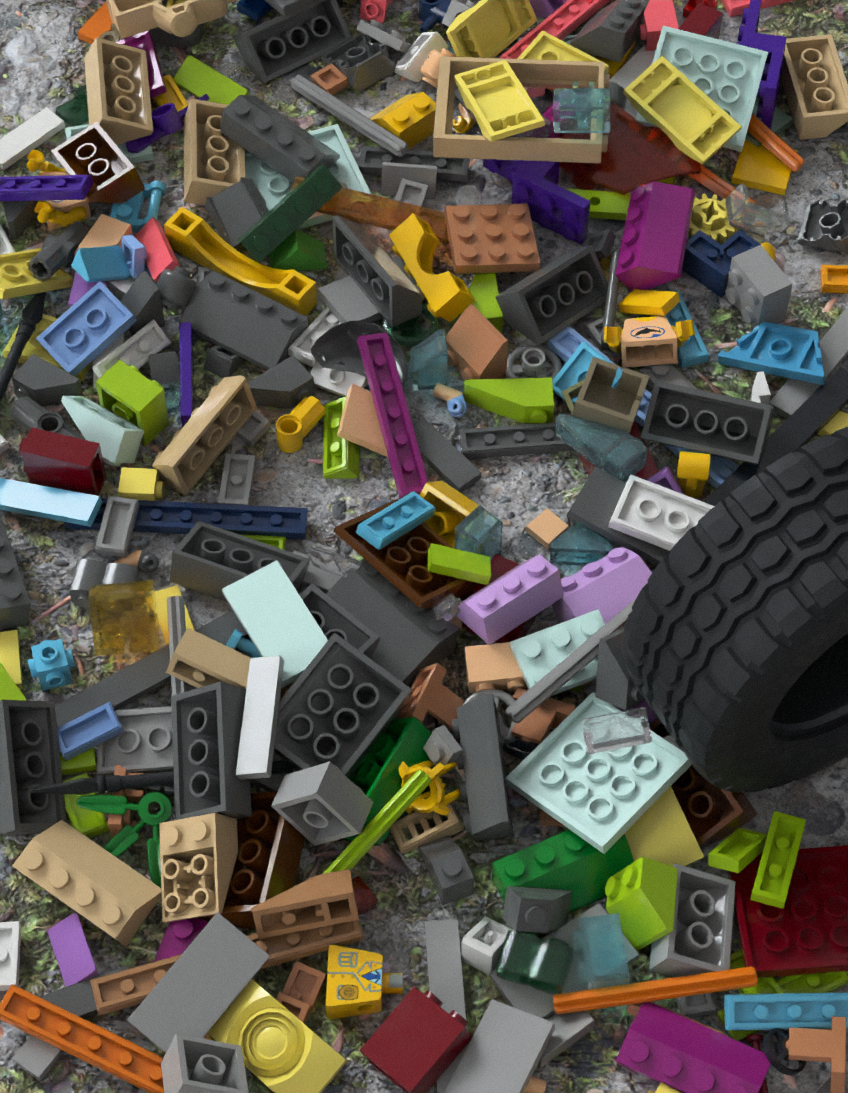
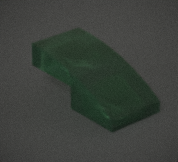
M86 84L75 89L74 99L56 107L55 114L72 127L82 125L89 120Z

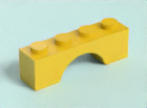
M412 213L389 234L394 243L393 251L399 258L404 260L406 264L404 265L405 271L417 282L415 286L421 289L423 297L429 303L427 308L434 317H442L451 323L469 305L476 301L462 279L449 271L434 274L432 261L440 241L428 222Z

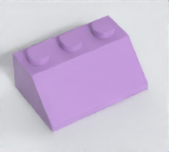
M625 547L615 548L602 559L588 563L581 571L561 579L564 597L552 604L556 617L562 623L599 609L605 624H607L637 598L641 589L648 583L647 580L652 572L638 554Z
M539 554L519 564L451 608L452 613L490 645L564 597L559 570Z

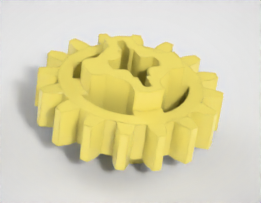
M702 194V199L700 200L695 197L688 236L692 237L701 230L716 242L723 244L738 231L739 213L734 212L735 205L727 206V198L719 201L716 194L712 196V199L708 198L706 194Z

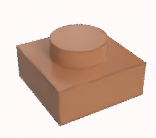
M332 63L310 75L312 83L331 95L348 86V78Z

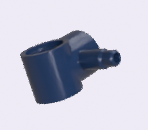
M419 0V18L423 21V24L420 26L422 33L431 30L437 23L449 28L442 24V21L452 0Z

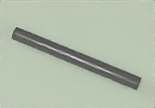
M613 251L611 255L601 344L603 346H608V343H604V327H614L620 282L615 273L620 251Z

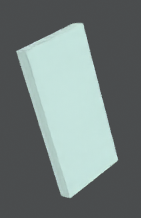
M276 560L222 589L224 597L261 657L280 655L283 658L284 668L281 688L296 681L328 639L279 562Z

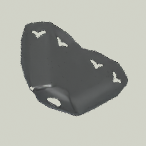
M362 321L341 323L330 328L315 341L310 349L311 354L322 368L350 371L367 378L366 373H364L365 369L357 340L364 333L378 334L386 333L387 331L375 323ZM388 333L400 381L403 385L408 380V365L400 345ZM317 352L324 353L325 361L322 359V356L319 355ZM341 362L342 364H344V365H346V366L335 365V364H338V363Z

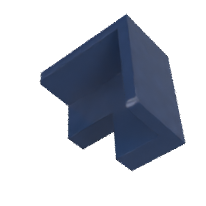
M740 229L722 245L699 230L687 240L682 270L722 297L726 294L732 257L761 244Z

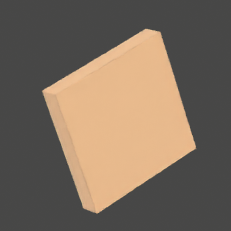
M352 384L348 390L337 436L388 457L371 391Z

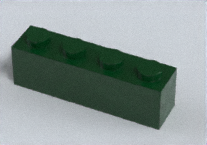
M319 166L237 239L238 243L254 261L260 263L339 192L343 186L326 166Z

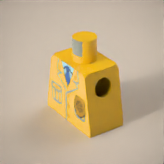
M329 945L326 988L327 1019L381 1012L383 994H403V973H383V955L379 953Z

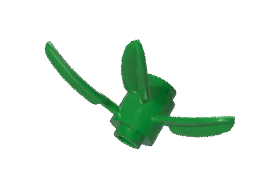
M159 792L146 794L140 800L139 805L129 804L127 798L123 796H80L76 803L79 807L86 810L124 815L126 810L138 811L141 820L134 827L126 825L104 847L106 851L117 858L138 840L139 834L137 832L145 824L153 827V838H150L147 842L149 870L152 882L161 888L159 823L168 822L172 818L173 806L170 800ZM152 803H159L161 806V811L156 815L149 813V806Z

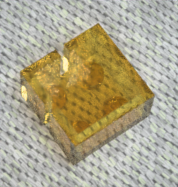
M154 580L91 585L88 597L95 656L124 654L126 638H131L130 653L158 651L160 633L158 614L156 613Z

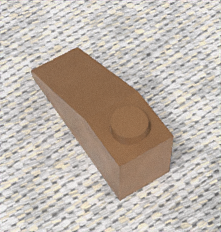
M350 869L316 875L252 907L258 939L359 920Z

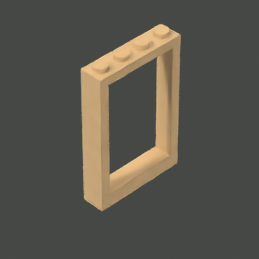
M440 56L433 134L434 157L601 163V152H607L608 135H602V131H608V114H603V111H608L609 94H604V90L609 91L610 74H604L605 62ZM507 60L523 87L592 89L590 140L506 137L491 142L485 136L453 135L456 89L454 75Z

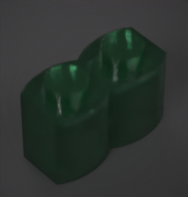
M508 930L496 965V976L516 984L531 986L546 993L562 994L574 959V949L570 948L569 944L561 939L540 940L533 932Z

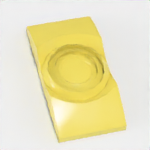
M481 0L474 7L459 14L447 29L446 34L457 57L495 58L538 20L529 0Z
M663 56L658 58L623 91L627 99L645 120L658 126L667 134L678 150L702 165L742 128L739 123Z
M507 60L454 75L466 108L472 111L481 133L489 141L493 142L545 126L543 117Z
M254 979L250 980L208 1031L209 1035L218 1042L241 1046L244 1066L274 1093H322L347 1062L343 1056Z

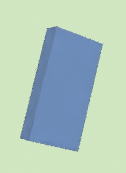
M108 702L58 727L59 749L64 759L68 761L123 733V727L112 704Z

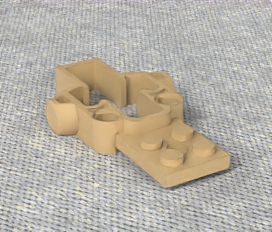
M106 0L111 21L115 24L121 39L157 27L178 37L191 35L197 25L225 16L228 12L227 4L237 0H184L185 2L170 7L163 6L161 0Z

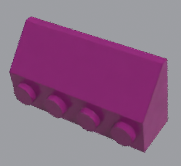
M653 181L631 191L615 276L631 291L634 289L649 290L681 277L695 198V191L692 188Z
M650 1002L642 1003L616 1059L617 1065L659 1084L662 1082L681 1093H759L771 1065L764 1052Z

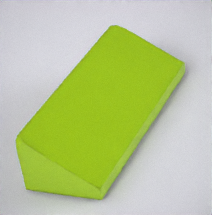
M191 55L184 60L173 78L177 86L198 99L207 94L210 98L209 102L229 105L239 95H249L246 88Z
M347 396L324 404L326 414L323 421V477L325 479H353L359 477L360 445L337 436Z

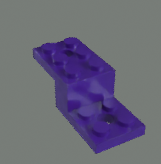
M750 0L749 9L744 8L741 23L743 25L739 27V42H736V44L768 52L757 92L760 100L763 102H758L756 117L761 118V121L771 129L782 76L786 37L758 33L761 0Z
M483 159V167L512 181V204L528 203L532 221L562 235L568 240H572L580 245L584 243L588 235L590 201L558 186L560 162Z

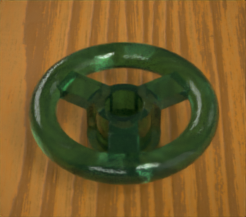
M422 304V313L431 322L428 331L419 325L418 319L420 316L393 328L383 317L382 328L391 334L398 344L416 346L428 342L436 335L439 329V319L430 313L426 305Z

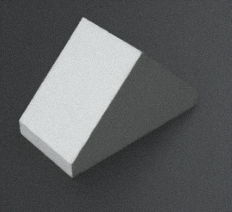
M485 916L463 937L461 942V961L489 975L496 968L515 931Z

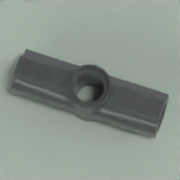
M75 221L73 224H68L56 236L49 234L46 237L41 251L29 261L28 269L32 272L34 278L43 281L46 278H51L62 266L67 268L71 266L75 257L74 252L88 234L83 223Z
M28 396L20 397L14 402L13 408L10 411V417L28 431L32 427L86 440L65 425L58 413L48 412Z

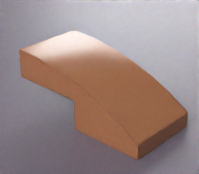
M295 961L282 992L278 993L276 999L306 1024L325 985L327 974Z

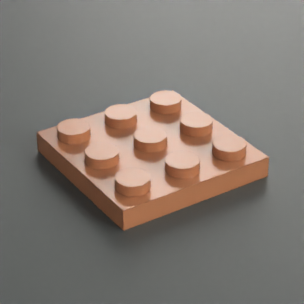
M528 203L445 206L444 215L455 274L529 272L540 269L541 263Z

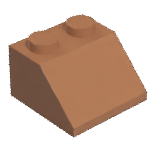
M471 304L465 309L444 338L443 357L449 366H454L461 373L463 380L502 379L506 377L508 340Z

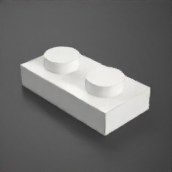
M19 921L0 922V991L8 990L11 984L17 987L19 984L21 924Z

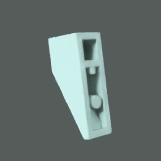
M62 396L61 402L84 438L88 441L100 443L105 463L112 466H121L122 463H134L144 430L84 396Z

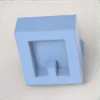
M132 234L122 236L121 249L133 279H136L144 271L151 275L145 262L147 258L145 246Z

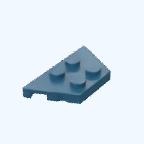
M763 321L753 328L751 333L739 338L736 341L737 346L728 353L722 350L718 354V363L721 365L756 372L764 371L766 374L820 385L825 384L817 331Z

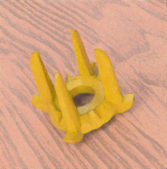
M403 761L398 768L399 775L402 778L401 787L417 770L424 771L431 778V783L429 784L430 791L420 794L405 811L408 814H411L413 810L420 813L435 811L444 816L448 815L451 810L447 806L460 797L461 791L457 789L444 796L446 792L444 789L445 783H442V779L439 777L456 767L457 762H451L446 765L440 762L431 769L435 765L432 761H424L408 767Z

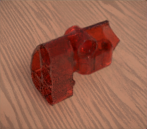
M610 99L608 111H603V114H608V131H602V135H608L607 152H601V163L560 162L561 169L567 173L572 172L574 174L573 183L578 189L593 190L597 184L623 195L653 181L657 182L686 174H700L701 172L700 163L678 150L667 134L659 127H647L636 121L635 117ZM592 101L572 121L560 137L561 139L590 140Z

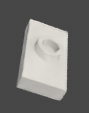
M317 361L310 372L314 377V386L342 397L347 396L352 384L364 389L368 385L367 378L361 374L322 368ZM342 363L335 364V365L346 366V365H344V364H342Z

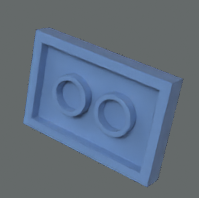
M99 281L36 339L66 372L76 376L131 327L137 319Z

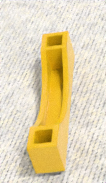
M181 207L164 224L165 235L171 248L201 266L210 268L212 271L214 270L304 316L317 305L315 281L294 269H274L246 257L224 241L203 218Z

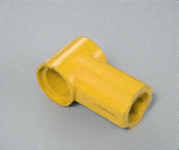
M313 396L304 397L290 414L278 418L276 422L277 446L281 451L294 453L301 449L303 438L326 414V409L319 399Z
M679 452L677 478L686 496L694 499L702 497L705 481H708L710 454Z

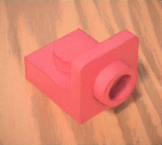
M361 0L359 17L364 20L371 21L373 19L383 23L385 22L387 7L395 0Z

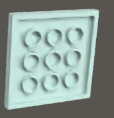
M663 26L652 64L661 56L665 57L742 126L741 130L722 147L742 152L768 52ZM638 112L635 125L663 132L658 126L645 120Z
M338 124L308 132L340 154V158L328 170L343 188L297 229L300 230L331 221L332 217L336 215L345 217L375 208L373 196ZM245 150V177L253 179L270 211L297 185Z
M592 692L505 779L509 787L605 854L692 764L683 751L614 705L596 698L595 693Z

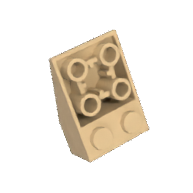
M211 813L159 823L162 922L168 923L211 916L217 912L222 914L238 854L237 819L218 813Z

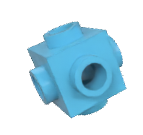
M62 638L45 640L38 645L31 646L33 659H29L28 664L32 678H39L42 691L73 684L70 668L75 667L71 649H64Z

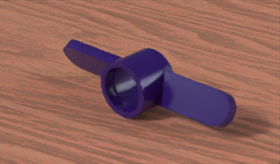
M205 94L198 100L209 101L210 98ZM173 103L156 108L152 111V134L126 142L127 151L139 153L163 136L173 134L181 129L183 126L182 119L185 117L188 106L179 112Z

